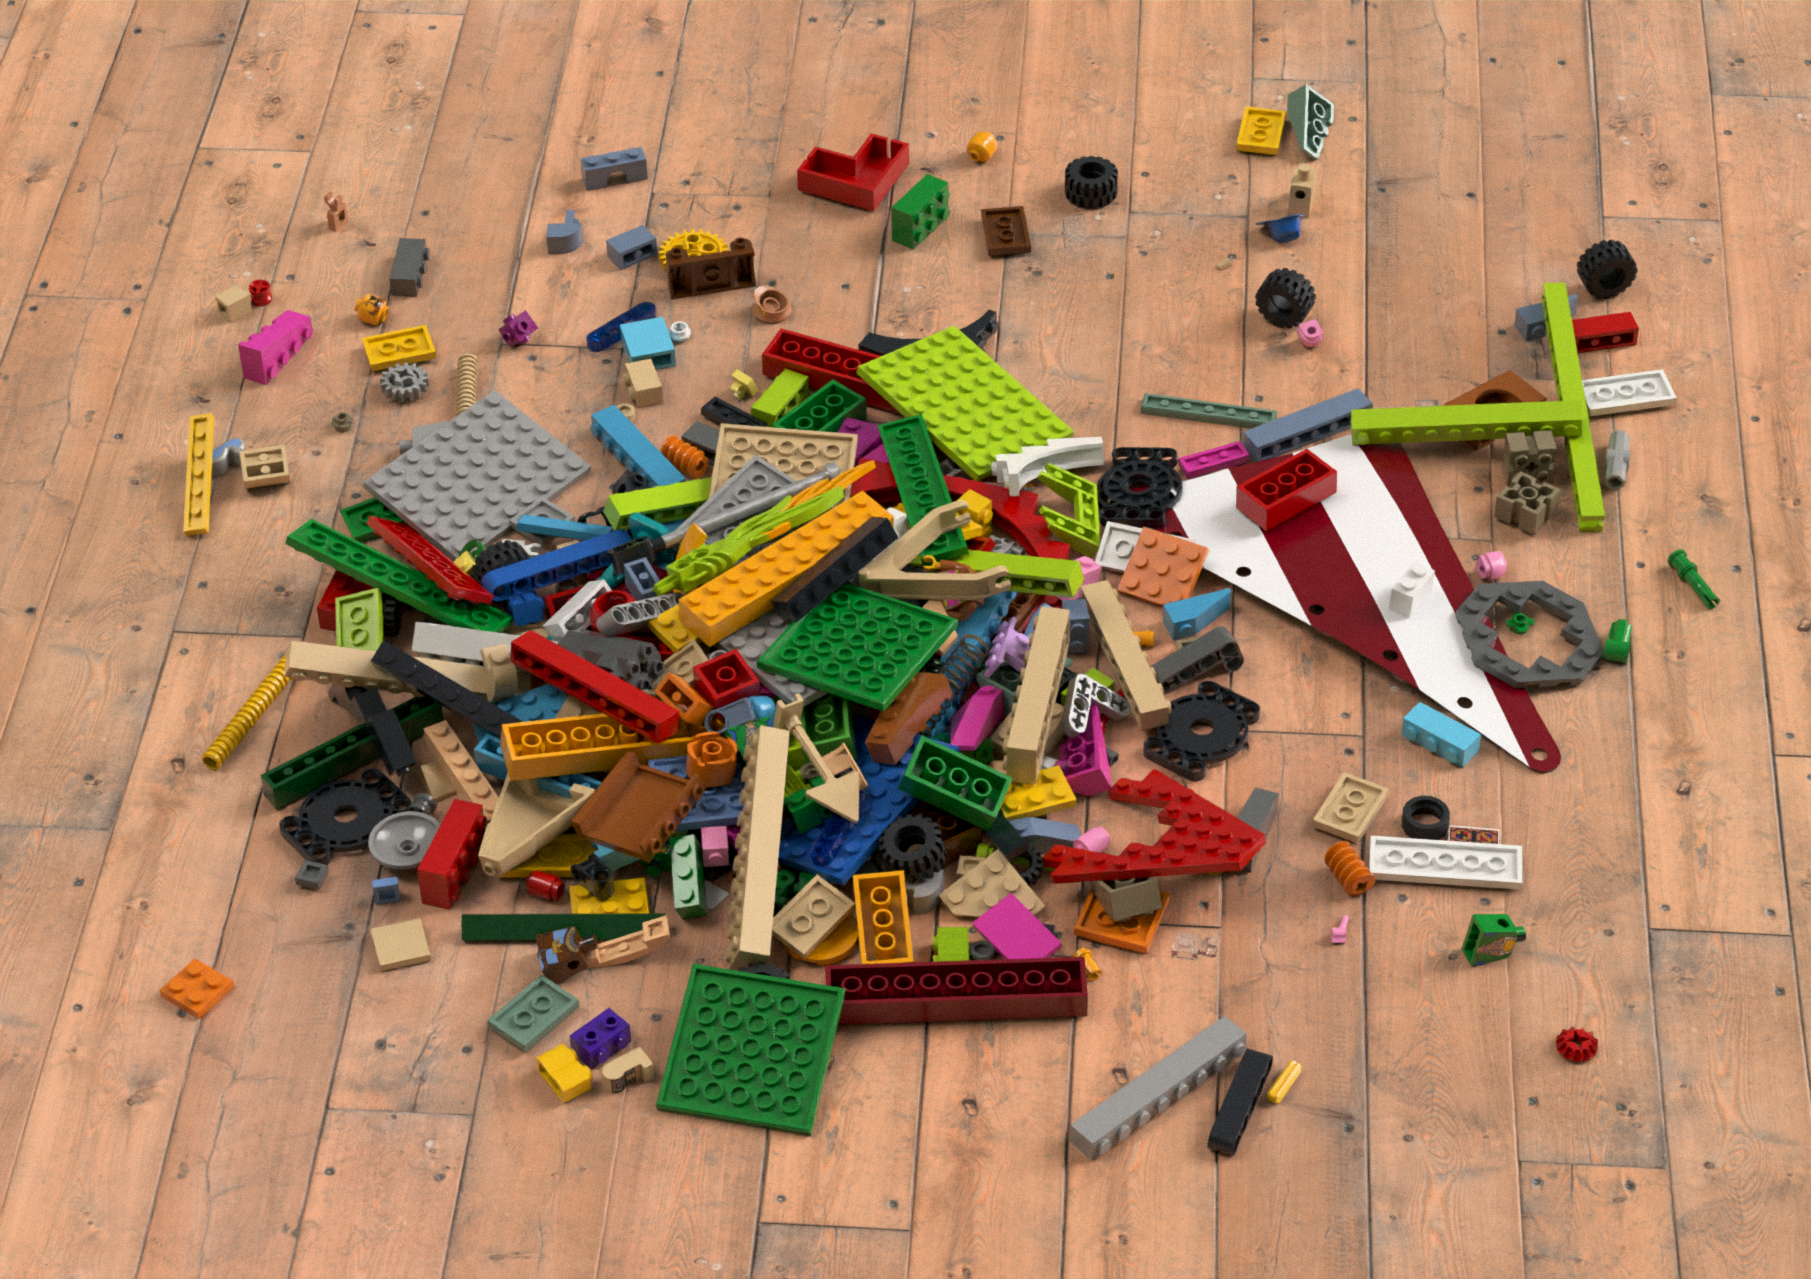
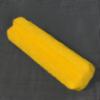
M1293 1060L1288 1062L1267 1092L1269 1102L1274 1104L1280 1103L1301 1073L1300 1063H1296Z

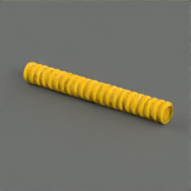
M286 653L214 742L211 743L206 752L203 753L202 761L207 767L213 770L220 769L221 765L225 763L226 759L229 758L246 734L249 733L285 686L288 685L289 681L292 680L291 677H285Z

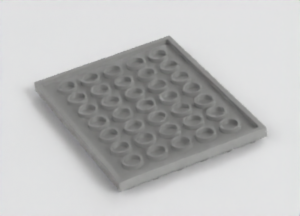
M493 390L365 480L363 488L451 560L455 561L466 543L471 540H477L486 549L513 529L509 521L511 518L540 497L552 501L589 474L591 466L501 394Z

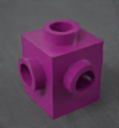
M525 310L516 316L511 314L503 320L504 325L498 330L503 340L512 347L517 343L522 346L531 339L529 335L537 330L538 327Z

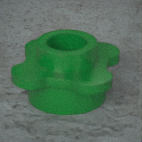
M1515 612L1513 617L1506 621V626L1510 627L1511 631L1516 634H1525L1529 631V627L1534 625V619L1528 618L1521 612Z

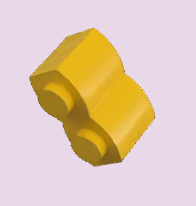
M561 1044L536 1057V1066L539 1074L551 1086L554 1093L563 1103L591 1089L592 1073L586 1065H581L576 1052L572 1048L569 1049L565 1044Z

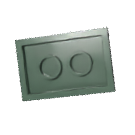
M541 975L487 1020L488 1027L522 1051L527 1052L580 1007L579 999Z

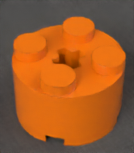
M703 732L694 736L693 741L687 745L686 773L691 779L695 773L699 774L705 789L733 783L737 761V745L735 741L728 736L727 739L720 737V733Z

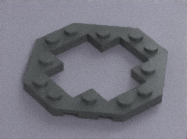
M1544 581L1479 584L1457 609L1455 615L1457 622L1461 624L1463 629L1462 635L1466 646L1471 650V659L1474 666L1514 688H1526V685L1538 684V687H1551L1565 682H1569L1570 685H1580L1602 659L1604 653L1585 604ZM1531 600L1569 621L1562 629L1560 636L1575 643L1578 647L1562 666L1540 655L1533 665L1527 668L1490 647L1497 639L1499 632L1484 625L1481 621L1497 602L1519 613L1527 602Z

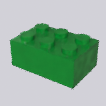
M926 174L891 207L893 242L914 249L931 232H934L943 221L947 220L950 214L948 182Z

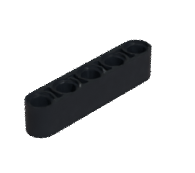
M1249 1048L1246 1049L1211 1129L1207 1143L1208 1149L1232 1156L1235 1155L1270 1073L1273 1055Z

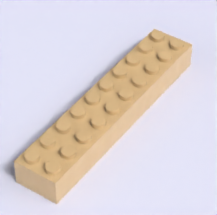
M760 725L756 734H752L750 745H746L743 759L747 760V765L742 771L741 782H745V786L741 790L739 804H743V807L737 819V826H741V829L735 841V848L739 850L738 856H735L733 871H736V878L733 879L731 885L734 901H731L729 907V916H732V924L728 925L726 938L730 939V945L726 948L724 962H728L727 969L736 971L741 967L747 968L748 964L751 963L759 965V962H764L765 965L770 956L790 731Z

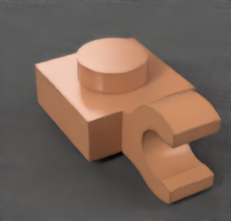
M329 191L324 197L325 203L330 207L327 212L328 225L330 230L336 232L348 221L346 203L342 202L341 195L334 199L332 192Z

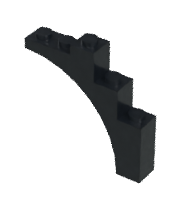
M989 309L978 320L967 327L959 329L984 352L983 347L986 345L987 340L992 334L997 332L999 326L997 312ZM869 332L858 344V350L883 356L921 339L886 337Z

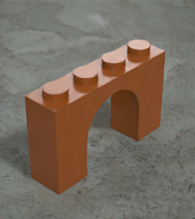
M1509 370L1448 401L1443 406L1546 402L1547 398ZM1494 439L1464 441L1478 451L1493 443Z

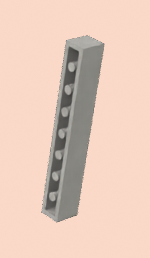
M1223 1016L1072 1123L1070 1126V1142L1091 1160H1094L1099 1155H1104L1113 1145L1125 1140L1138 1127L1145 1126L1156 1114L1164 1112L1170 1104L1177 1099L1184 1098L1191 1089L1197 1085H1202L1208 1077L1215 1072L1223 1070L1226 1064L1233 1059L1241 1057L1246 1051L1247 1033L1226 1016Z

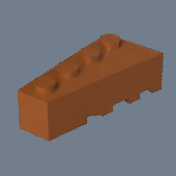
M918 672L886 710L880 711L865 741L874 763L896 765L914 743L913 738L915 735L922 733L927 727L926 722L932 715L936 716L941 710L940 705L943 701H948L953 696L945 674Z

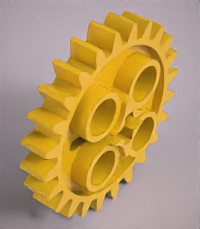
M691 229L690 233L683 230L681 235L675 232V237L668 236V241H663V246L659 247L660 251L658 253L660 266H663V270L667 271L666 253L672 248L679 247L686 250L689 257L728 251V248L723 238L718 239V234L711 236V231L703 233V229H700L699 232Z

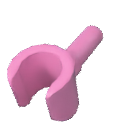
M1347 915L1342 916L1339 928H1332V943L1346 942V925L1349 918Z

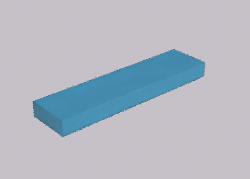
M523 515L517 522V530L521 532L578 540H588L613 531V527L530 515Z

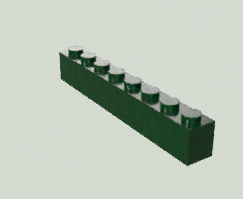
M415 696L393 708L407 742L424 735V728L444 721L442 706L425 696ZM360 724L260 775L264 796L277 810L379 758L380 755Z

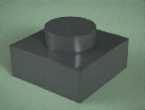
M304 860L295 877L296 885L320 890L329 873L328 865Z

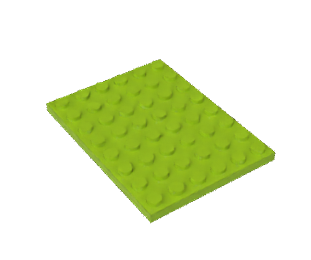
M956 326L937 332L864 363L857 368L856 373L905 418L922 414L931 441L975 481H980L992 475L991 462H996L995 455L1021 453V447L1047 446V439L1072 438L1074 431Z

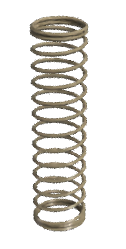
M965 634L961 638L960 643L956 645L955 650L951 652L950 657L946 659V663L941 666V670L937 671L936 674L940 672L944 674L943 671L950 672L953 677L963 682V686L959 687L953 680L947 678L948 683L958 688L959 691L958 693H953L952 691L954 698L953 700H948V707L940 705L944 712L942 714L938 712L939 720H934L930 717L929 720L934 722V727H929L926 724L925 731L927 734L920 733L921 735L926 737L931 735V729L936 728V722L941 721L940 715L946 714L945 709L951 707L950 702L956 700L955 695H960V689L965 688V682L970 681V675L975 674L974 669L979 668V662H983L989 654L988 645L980 637L973 634ZM972 638L980 642L984 646L986 654H983L976 646L965 643L964 639ZM968 646L975 648L980 654L974 652ZM957 651L964 652L967 657L976 661L978 665L973 667L970 662L959 657ZM953 658H958L964 665L972 668L973 672L968 673L963 667L955 664ZM948 665H954L960 672L968 675V679L963 680L960 675L951 671Z

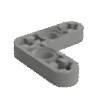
M1079 674L1070 680L1068 684L1062 717L1063 731L1070 737H1076L1084 732L1087 727L1091 705L1096 704L1099 712L1115 721H1121L1130 714V704L1125 698L1087 675ZM1096 693L1101 695L1103 702L1099 701ZM1074 701L1078 702L1081 711L1076 708Z

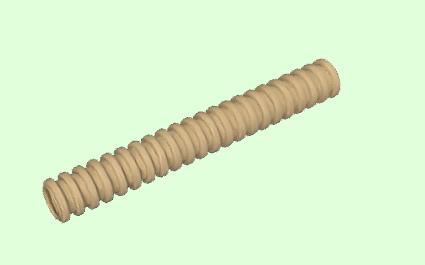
M470 353L462 354L458 358L456 416L476 403L478 361L476 356Z

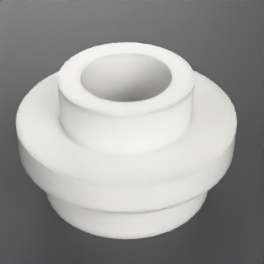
M679 321L671 325L669 335L673 340L684 341L690 337L691 330L685 322Z

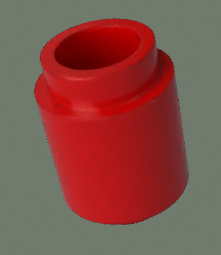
M539 870L530 873L526 879L525 885L528 888L529 894L549 901L560 900L565 890V882L561 881L560 877Z

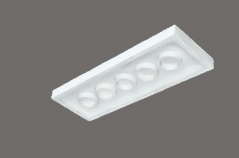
M1371 836L1369 870L1370 874L1375 877V880L1521 890L1522 846Z

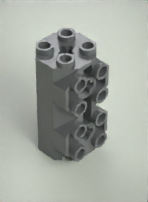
M579 629L578 631L568 630L558 643L561 647L640 690H651L650 684L655 682L664 671L661 655L653 643L619 636L607 637L602 633Z

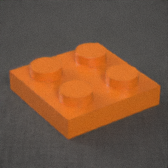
M193 959L160 989V995L165 1000L200 1019L234 988L233 980L199 960Z

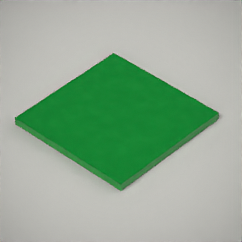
M845 582L798 622L793 621L756 661L757 668L885 711L958 627V619Z
M693 964L656 1102V1109L811 1136L846 993L845 988Z

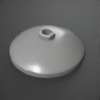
M408 811L388 816L380 821L369 835L368 845L370 853L378 863L388 868L404 870L419 867L440 824L432 816L421 812Z

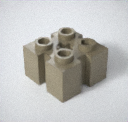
M1535 431L1533 436H1525L1524 432L1506 433L1504 445L1506 454H1503L1502 470L1507 486L1511 485V481L1520 471L1536 478V483L1543 484L1544 482L1552 483L1554 473L1552 463L1555 462L1557 449L1552 431Z
M1520 471L1511 481L1510 488L1506 486L1497 495L1494 517L1509 524L1519 523L1518 528L1535 535L1544 525V519L1549 520L1558 510L1561 489L1546 482L1540 485L1536 483V478Z

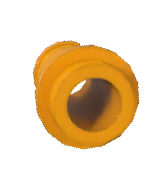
M1147 629L1146 632L1133 631L1134 635H1138L1141 646H1146L1147 648L1154 646V631H1150V629Z
M1081 948L1074 953L1073 957H1085L1086 978L1088 981H1095L1100 977L1099 975H1102V970L1093 960L1092 952L1086 948Z

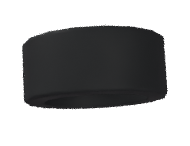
M1422 795L1413 797L1403 807L1402 829L1410 838L1439 840L1446 835L1449 829L1450 810L1443 801L1433 796ZM1420 813H1428L1436 816L1440 821L1427 825L1418 823L1411 817Z

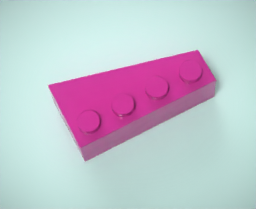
M287 310L272 320V325L262 327L258 335L253 333L248 337L247 342H240L238 347L243 377L267 385L280 369L288 363L290 358L300 350L301 346L311 338L313 334L311 318Z

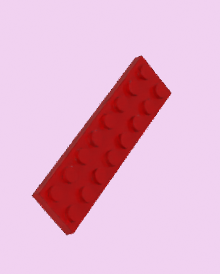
M369 516L367 525L374 530L373 533L383 537L386 544L393 546L395 552L404 555L406 561L416 565L415 569L425 573L427 579L436 582L439 589L448 592V597L458 601L464 598L476 605H480L481 602L491 604L494 595L410 525Z

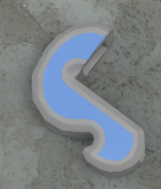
M231 438L213 449L211 477L224 474L228 471L231 464L241 466L240 451L246 450L242 439Z

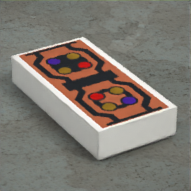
M1449 825L1448 841L1499 844V829Z

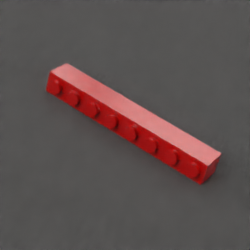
M530 630L511 642L510 662L659 744L678 732V710L538 633Z

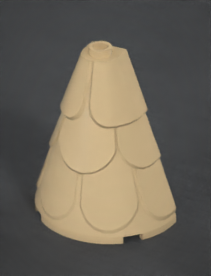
M507 773L491 822L487 824L478 854L483 871L489 876L499 877L534 856L536 851L548 845L557 836L573 826L571 820L592 796L595 789L574 783L569 789L571 798L539 789L536 778L510 781Z

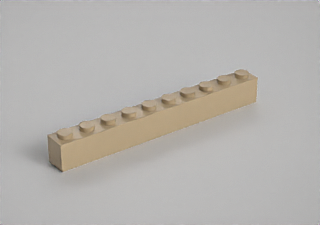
M291 640L287 648L285 677H291L295 681L314 680L319 684L337 683L343 687L360 686L367 690L377 687V689L388 690L394 694L405 692L412 693L417 697H424V695L374 667L371 659L376 653L375 651ZM414 657L489 701L483 683L487 675L485 666ZM517 671L518 688L514 696L530 691L531 673Z

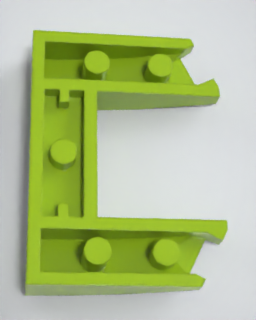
M1048 463L1044 467L1047 473L1042 470L1038 475V479L1057 495L1074 504L1075 520L1045 506H1042L1039 512L1044 516L1048 529L1063 543L1070 544V547L1076 552L1092 558L1100 547L1097 484Z

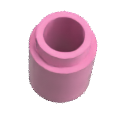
M1102 827L1091 828L1074 840L1073 848L1101 853L1107 849L1111 841L1110 836Z

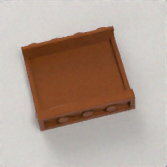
M627 751L571 822L578 838L650 862L670 835L674 833L681 821L688 815L692 807L702 797L705 788L697 773H695L691 780L640 764L636 753Z

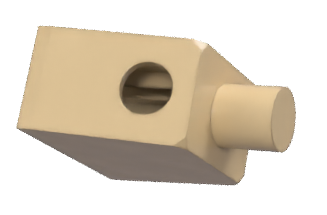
M1300 164L1295 169L1290 186L1288 215L1290 216L1297 214L1305 215L1304 218H1309L1316 196L1317 171L1311 169L1309 164ZM1300 194H1305V198L1299 199Z

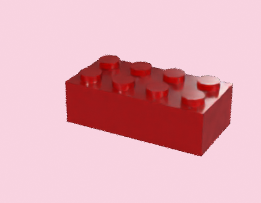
M1305 449L1236 486V508L1267 531L1337 493V471L1310 450Z
M458 799L453 800L417 869L422 904L450 910L454 902L459 900L461 888L464 883L468 882L470 871L479 860L478 854L486 831L485 825L487 820L483 813V805Z

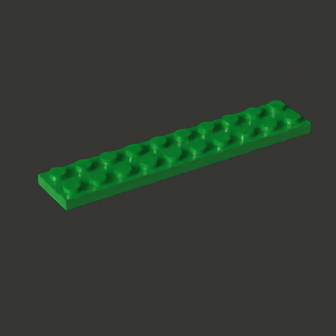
M922 414L878 425L910 528L915 526L933 509L952 503ZM961 527L942 533L919 553L922 565L932 564L931 562L923 561L926 555L933 556L936 562H939L940 560L958 558L969 554Z
M310 519L287 536L285 544L296 551L303 552L318 562H323L339 572L352 576L357 581L364 582L374 588H379L380 591L394 597L396 600L405 602L415 607L416 610L435 617L438 621L445 622L454 627L502 633L512 623V616L482 602L480 605H476L464 598L458 601L448 597V592L439 589L436 582L426 578V574L313 519Z

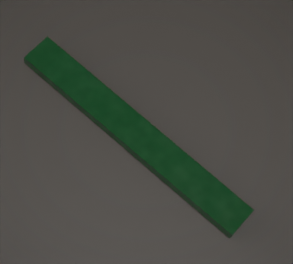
M666 913L462 914V940H536V935L567 927H575L582 938L594 934L597 940L616 939L643 930V922L665 916Z

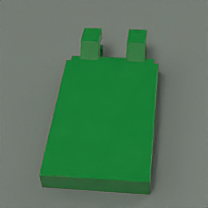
M375 497L340 510L341 517L352 538L360 543L379 537L367 525L369 516L407 524Z

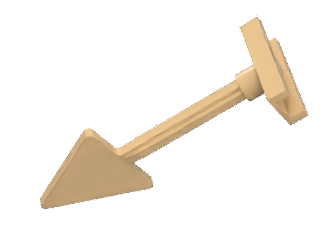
M799 693L795 694L794 702L785 705L782 700L777 701L773 728L790 731L789 733L794 734L825 784L807 790L806 797L857 824L859 820V772L856 771L838 779L834 777L802 728L803 724L800 719L804 700Z

